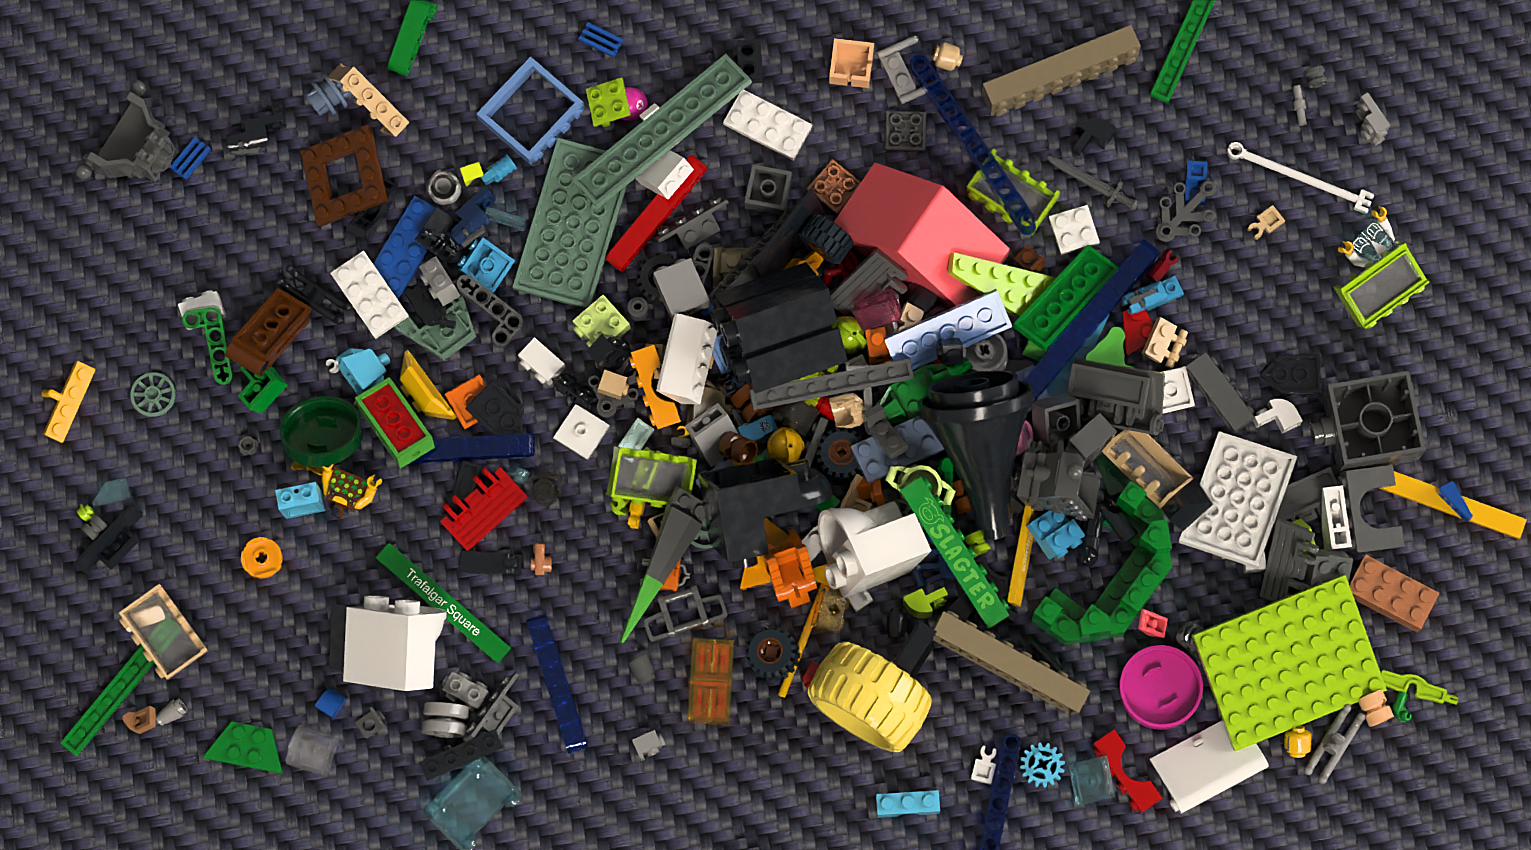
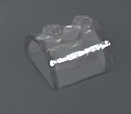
M299 725L291 739L286 764L326 777L340 738Z

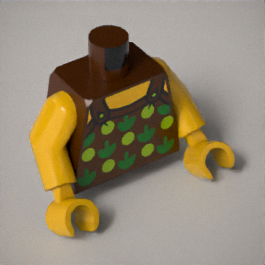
M334 464L323 466V493L327 501L334 504L330 515L341 519L345 509L355 512L357 509H362L371 503L377 490L376 487L381 485L382 479L380 478L375 483L373 481L375 475L365 480L334 467L332 469Z

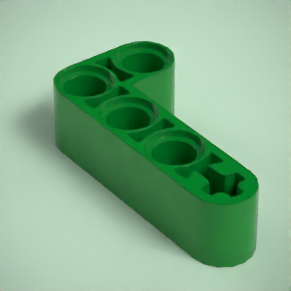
M428 0L410 1L388 63V70L404 76L409 75L427 23L436 14V3Z
M216 305L188 309L182 317L184 326L189 329L204 327L214 379L218 384H228L233 376L231 359L225 356L224 359L219 360L214 356L216 350H222L225 353L228 347L221 309ZM209 310L216 311L218 318L210 320L207 317V312ZM188 314H195L198 320L196 323L191 324L187 321L186 316ZM218 330L221 333V338L214 340L210 332ZM222 364H224V372L229 373L226 379L219 376Z

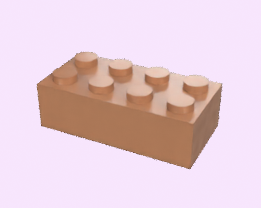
M1366 554L1349 583L1354 600L1417 633L1422 629L1440 594Z

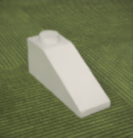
M1343 485L1322 488V537L1324 550L1352 547Z

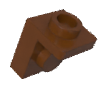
M1028 245L1013 259L1023 270L1040 273L1045 267V257L1043 255L1040 257Z

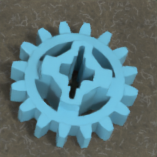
M1040 742L1038 748L1031 745V752L1025 750L1024 754L1027 757H1021L1020 759L1021 762L1025 763L1020 766L1021 770H1025L1022 777L1028 776L1029 780L1027 783L1030 784L1034 781L1036 788L1039 786V783L1042 784L1043 788H1046L1048 782L1053 786L1054 779L1058 781L1061 779L1058 773H1064V769L1060 768V766L1065 765V761L1059 760L1062 757V753H1055L1057 747H1054L1052 750L1049 749V743H1047L1046 747H1042ZM1040 752H1046L1051 756H1043ZM1031 756H1033L1035 762L1034 765L1029 768V759L1031 758ZM1039 761H1041L1042 763L1048 762V764L1045 767L1046 770H1043V768L1036 769V767L1039 765ZM1056 763V770L1052 775L1050 768L1051 765ZM1033 775H1043L1044 779H1039Z

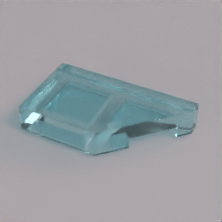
M127 478L106 482L92 502L93 506L96 507L131 498Z

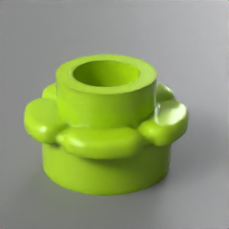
M80 504V508L76 510L86 523L95 514L88 504L85 506Z

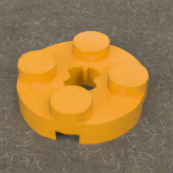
M258 537L246 544L241 554V563L246 572L252 577L259 579L269 578L281 569L283 555L280 547L274 541L265 537ZM260 553H264L263 555L267 554V559H265L264 563L257 562L256 560Z

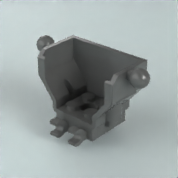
M136 80L132 82L130 92H125V98L130 102V106L98 155L89 152L88 155L85 154L83 157L85 163L77 166L76 175L80 179H88L92 174V169L107 178L123 176L133 178L136 176L139 179L147 177L155 182L161 172L171 167L173 153L176 148L168 137L170 132L165 129V124L153 117L149 106L144 99L139 97L146 91V86L142 81Z
M1028 440L1023 466L1018 467L1015 475L1017 497L1033 510L1043 511V509H1047L1054 513L1074 516L1075 519L1087 521L1088 518L1094 519L1096 505L1103 503L1104 493L1099 490L1101 481L1095 473L1083 471L1084 461L1081 456L1066 452L1048 454V449L1044 447L1041 441L1038 442V447H1036L1031 440Z

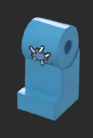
M768 415L748 425H742L737 429L740 435L758 443L771 436L778 427L773 416Z

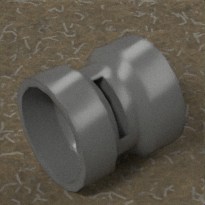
M94 514L91 517V521L88 524H84L81 529L95 541L100 536L99 534L104 532L109 526Z

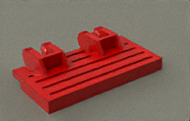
M484 467L482 469L483 474L493 483L489 488L482 483L479 477L474 476L472 478L483 490L484 494L482 495L476 488L466 497L464 501L470 506L469 508L455 494L451 497L453 502L463 510L458 516L448 504L444 503L442 505L454 521L452 522L445 516L440 521L441 524L466 551H470L528 498L501 467L494 472L500 479L499 481L487 468Z

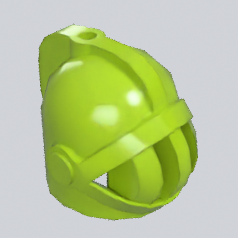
M851 316L837 317L836 323L831 324L832 328H839L846 354L857 353L867 346L863 323L859 319Z

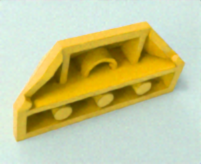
M409 350L405 351L400 375L402 383L400 388L406 397L410 395L413 398L414 402H412V405L417 412L422 411L425 416L451 420L457 418Z

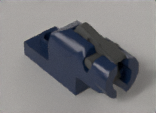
M483 186L456 212L461 221L455 225L448 235L461 249H464L474 239L485 232L484 227L490 222L484 211L496 199L486 186Z

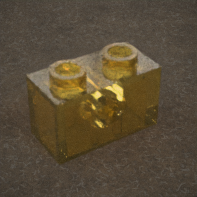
M830 587L820 588L810 628L831 634L840 633L845 623V619H843L844 612L849 606L848 597L843 598L841 591Z

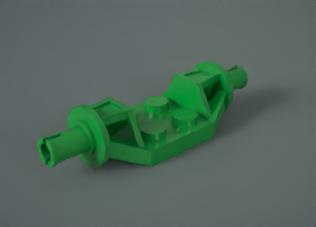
M967 356L963 358L964 364L952 366L943 365L942 363L925 364L912 371L914 379L889 385L881 400L876 402V405L880 403L883 407L893 398L884 407L885 418L891 426L893 423L911 420L919 416L917 402L929 394L928 387L931 384L944 378L960 375L973 368ZM946 368V370H944V371H942V372H939V373H937V374H935V375L933 374L934 372H937V371H940V370Z

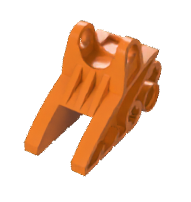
M791 529L788 530V540L783 545L772 546L767 542L769 554L762 556L778 602L787 599L790 608H794L810 602L808 592L817 589L807 548L805 544H802L796 531Z

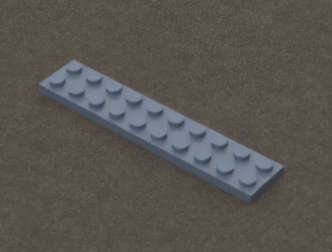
M1034 365L1016 372L1018 381L1027 382L1032 385L1033 402L1050 398ZM919 416L893 427L908 445V450L892 460L873 437L850 446L867 484L887 476L890 466L908 467L944 450L932 430Z

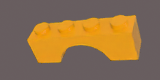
M653 344L631 352L632 356L629 357L632 368H637L639 376H636L639 388L643 387L646 394L642 397L645 406H650L652 414L649 417L652 426H657V429H661L681 422L676 402L662 399L657 395L652 385L653 373L661 364L656 345Z

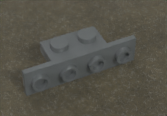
M716 196L709 201V204L703 207H696L690 215L677 218L674 224L669 227L664 226L657 230V234L653 236L660 243L677 234L683 247L687 250L720 231L712 212L729 202L724 196Z
M517 673L511 676L506 675L499 683L500 689L494 691L488 698L490 702L487 707L484 706L478 712L477 716L479 718L475 723L472 722L465 731L467 734L464 737L466 742L473 739L480 729L485 733L496 729L498 734L501 732L518 708V705L505 695L519 676Z

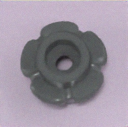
M252 436L243 437L238 443L240 452L243 455H253L257 451L258 441L253 439Z

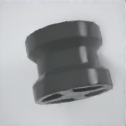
M1324 66L1313 67L1305 71V76L1309 79V88L1321 87L1328 83L1327 77L1324 76Z

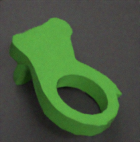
M1120 327L1111 328L1105 338L1084 356L1085 360L1134 368L1124 363L1123 342L1125 334Z

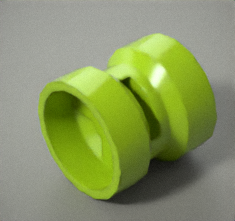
M982 530L965 537L966 544L972 548L976 556L982 555L991 549L989 543H986L983 538Z

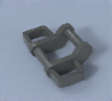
M693 584L690 585V588L666 596H657L662 612L646 618L644 625L650 642H655L668 637H676V634L693 628L709 626L711 623L727 618L728 614L721 595L701 599L697 585ZM693 595L700 618L673 627L666 604ZM719 601L723 613L707 619L702 603ZM664 617L668 633L655 637L652 636L649 623Z

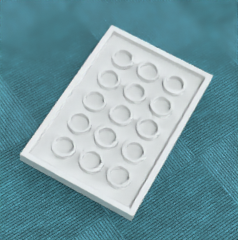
M1219 431L1200 482L1213 505L1188 528L1182 531L1179 543L1258 569L1297 456Z

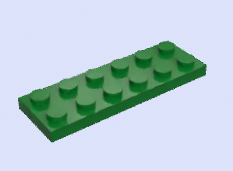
M1087 245L1014 322L1013 328L1045 351L1113 279L1120 268L1090 245Z

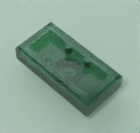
M1106 455L1095 458L1108 497L1122 493L1127 486L1122 471Z

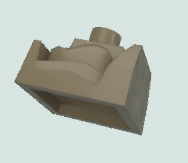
M714 246L712 288L718 286L752 247L724 248L722 246Z

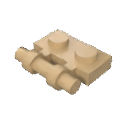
M1158 317L1141 354L1157 363H1161L1163 358H1166L1168 360L1165 367L1173 369L1174 364L1180 358L1179 352L1182 346L1184 347L1187 342L1186 336L1188 332L1181 329L1177 336L1174 334L1177 326ZM1172 341L1175 344L1170 352L1167 349Z

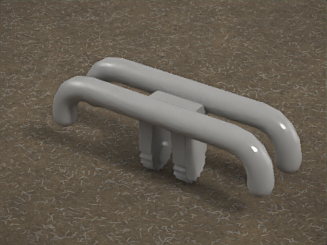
M1349 704L1344 705L1304 769L1306 775H1311L1323 753L1327 751L1332 754V757L1318 778L1320 784L1327 782L1336 764L1366 718L1364 713H1359L1344 736L1336 733L1351 711Z

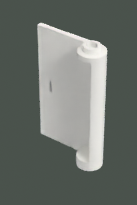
M1223 721L1150 759L1171 794L1172 800L1169 801L1171 807L1175 812L1179 811L1180 814L1269 767L1256 743L1234 751Z

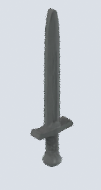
M1053 156L1047 157V160L1058 169L1109 197L1110 199L1106 203L1107 207H1110L1114 199L1124 203L1131 211L1138 207L1137 200L1129 199L1127 196L1119 193L1123 185L1122 182L1118 183L1117 188H1113L1061 159Z

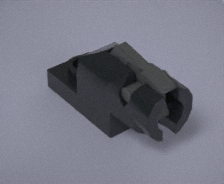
M280 113L245 120V131L240 130L226 135L229 152L232 155L258 154L261 148L270 145L268 130L278 131L282 127L287 126L284 114Z

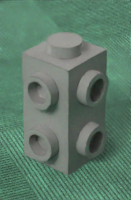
M460 671L458 674L452 672L450 676L447 675L442 683V690L446 693L445 697L455 703L457 700L463 702L464 706L469 707V710L472 712L475 709L480 711L490 695L489 691L486 690L487 686L479 681L476 683L469 681L470 677Z

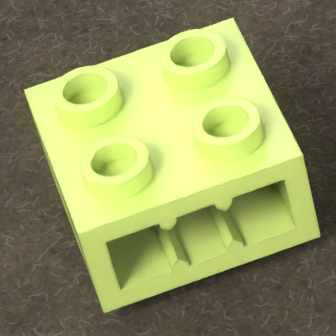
M604 295L599 297L573 320L575 326L573 330L580 338L584 336L588 342L586 344L588 347L601 334L620 338L631 329L627 320Z

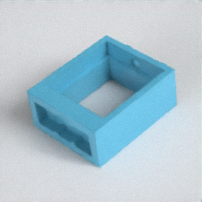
M316 482L275 490L278 509L286 519L326 511L323 492ZM295 489H298L299 492H298V493H294V490H295Z

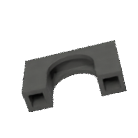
M1393 465L1340 472L1338 484L1339 486L1343 485L1352 544V547H1349L1351 554L1405 547L1402 526L1383 529L1373 528L1362 519L1360 514V501L1367 491L1396 485Z

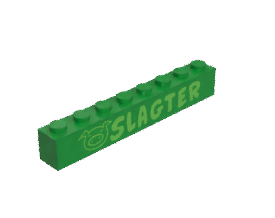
M918 475L900 486L899 490L987 627L991 628L1009 616L1007 610L1010 607L1004 598L999 599L996 595V592L999 590L994 582H988L985 578V575L988 573L983 565L976 564L974 560L977 557L970 546L966 548L962 542L965 540V537L960 529L955 531L952 523L955 521L949 512L944 514L941 506L944 504L937 494L933 496L929 489L932 486L926 477L922 479Z

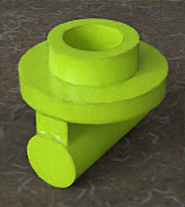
M624 499V502L611 501V510L616 515L625 516L628 513L626 505L630 500Z

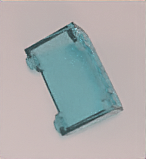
M484 756L470 762L425 807L423 813L459 850H472L476 845L475 834L504 806L514 807L517 805L523 794Z

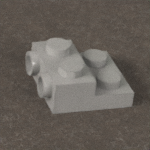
M1367 92L1361 96L1356 107V113L1360 120H1364L1360 128L1362 137L1369 141L1371 145L1374 143L1376 146L1385 140L1384 137L1388 134L1387 131L1390 124Z

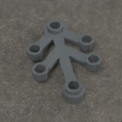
M1204 181L1200 186V192L1185 207L1184 193L1186 186L1181 182L1174 185L1176 216L1171 221L1169 208L1172 205V201L1169 197L1161 198L1162 223L1156 229V235L1159 240L1169 242L1175 236L1191 235L1192 237H1198L1201 234V228L1197 224L1191 225L1190 228L1177 227L1182 221H1205L1207 223L1214 221L1215 213L1212 210H1206L1204 213H1191L1205 197H1212L1216 193V184L1213 181ZM1180 185L1184 190L1177 192L1176 187ZM1206 185H1211L1212 190L1208 192L1204 189V187ZM1168 200L1169 206L1164 207L1162 201ZM1207 213H1211L1213 215V218L1211 220H1207L1205 218V215ZM1196 227L1198 228L1199 232L1197 234H1193L1191 232V229ZM1164 228L1170 230L1168 235L1163 234L1162 230Z
M629 344V349H631L632 352L635 351L634 346L632 344ZM629 358L615 371L616 374L623 376ZM595 362L596 368L601 371L602 375L604 370L609 371L607 367L598 366ZM637 370L634 371L632 376L627 378V384L633 385L637 383ZM593 375L588 379L589 386L594 389L599 400L597 411L604 418L612 417L616 413L617 407L629 401H636L639 398V393L635 388L628 389L627 395H623L621 400L598 393L600 378ZM597 379L598 384L592 385L591 381ZM635 392L636 396L634 398L629 397V393ZM609 404L611 407L609 410H604L603 406Z

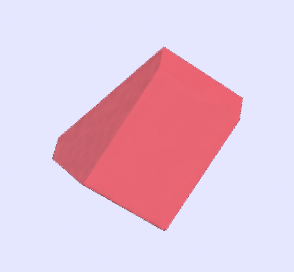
M878 163L873 164L834 221L851 237L854 242L853 249L868 257L876 248H879L901 265V269L908 273V276L903 281L908 284L910 282L927 288L939 297L938 300L949 308L980 296L976 289L966 286L948 274L949 255L951 253L1003 264L1010 250L944 186Z

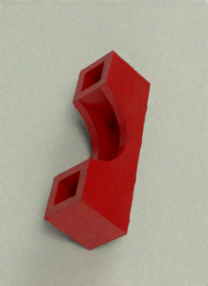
M1115 729L1093 744L1094 749L1092 751L1098 760L1102 759L1106 764L1104 769L1111 778L1115 777L1118 782L1116 786L1123 795L1127 794L1130 799L1128 803L1134 812L1138 811L1141 814L1162 799L1151 781H1134L1124 773L1121 766V756L1126 745Z

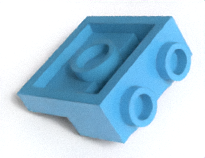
M485 238L474 239L468 247L471 250L467 257L464 255L457 264L459 269L457 271L462 275H470L494 293L515 260Z
M1051 510L1026 526L1049 560L1055 556L1058 559L1068 553L1066 548L1071 546L1074 549L1083 543L1081 538L1085 536L1074 519L1069 521L1065 514L1054 513Z

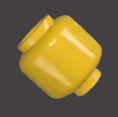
M1304 726L1292 727V729L1285 732L1284 750L1291 757H1305L1311 751V733L1305 730Z

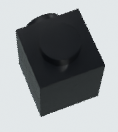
M960 338L939 339V347L936 348L937 359H940L943 365L964 364L963 344Z

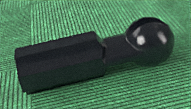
M1096 505L1094 519L1088 518L1084 523L1083 533L1085 536L1082 538L1083 543L1078 554V559L1084 566H1092L1098 560V548L1104 517L1099 512L1098 505Z

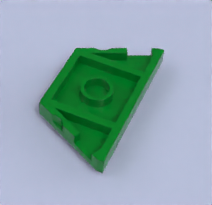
M231 721L204 755V759L278 774L283 773L272 729Z

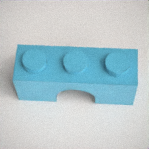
M939 790L876 794L877 818L897 817L904 814H940Z

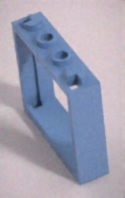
M530 56L478 111L477 117L479 121L532 165L534 161L536 162L543 157V152L548 147L551 148L556 143L557 137L561 133L564 134L570 128V123L575 118L581 117L580 114L584 111L585 107L582 100ZM536 71L568 98L573 105L535 146L528 151L495 123L491 117L529 76Z

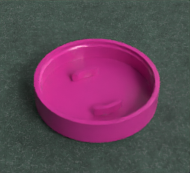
M1156 645L1137 652L1125 665L1119 680V695L1124 709L1137 723L1151 729L1164 730L1183 724L1196 711L1203 694L1202 676L1196 663L1186 653L1171 646Z

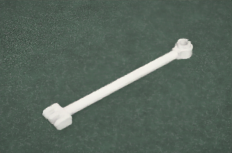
M1238 142L1231 143L1228 147L1227 154L1231 159L1244 158L1355 202L1354 210L1364 214L1368 213L1369 209L1362 205L1370 207L1371 201L1364 199L1374 198V194L1361 190L1360 194L1356 195L1248 152ZM1236 149L1238 154H1232L1231 150Z

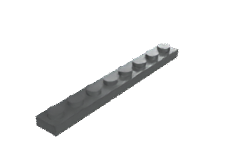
M910 359L788 382L756 394L753 390H749L753 410H759L911 380L914 377Z

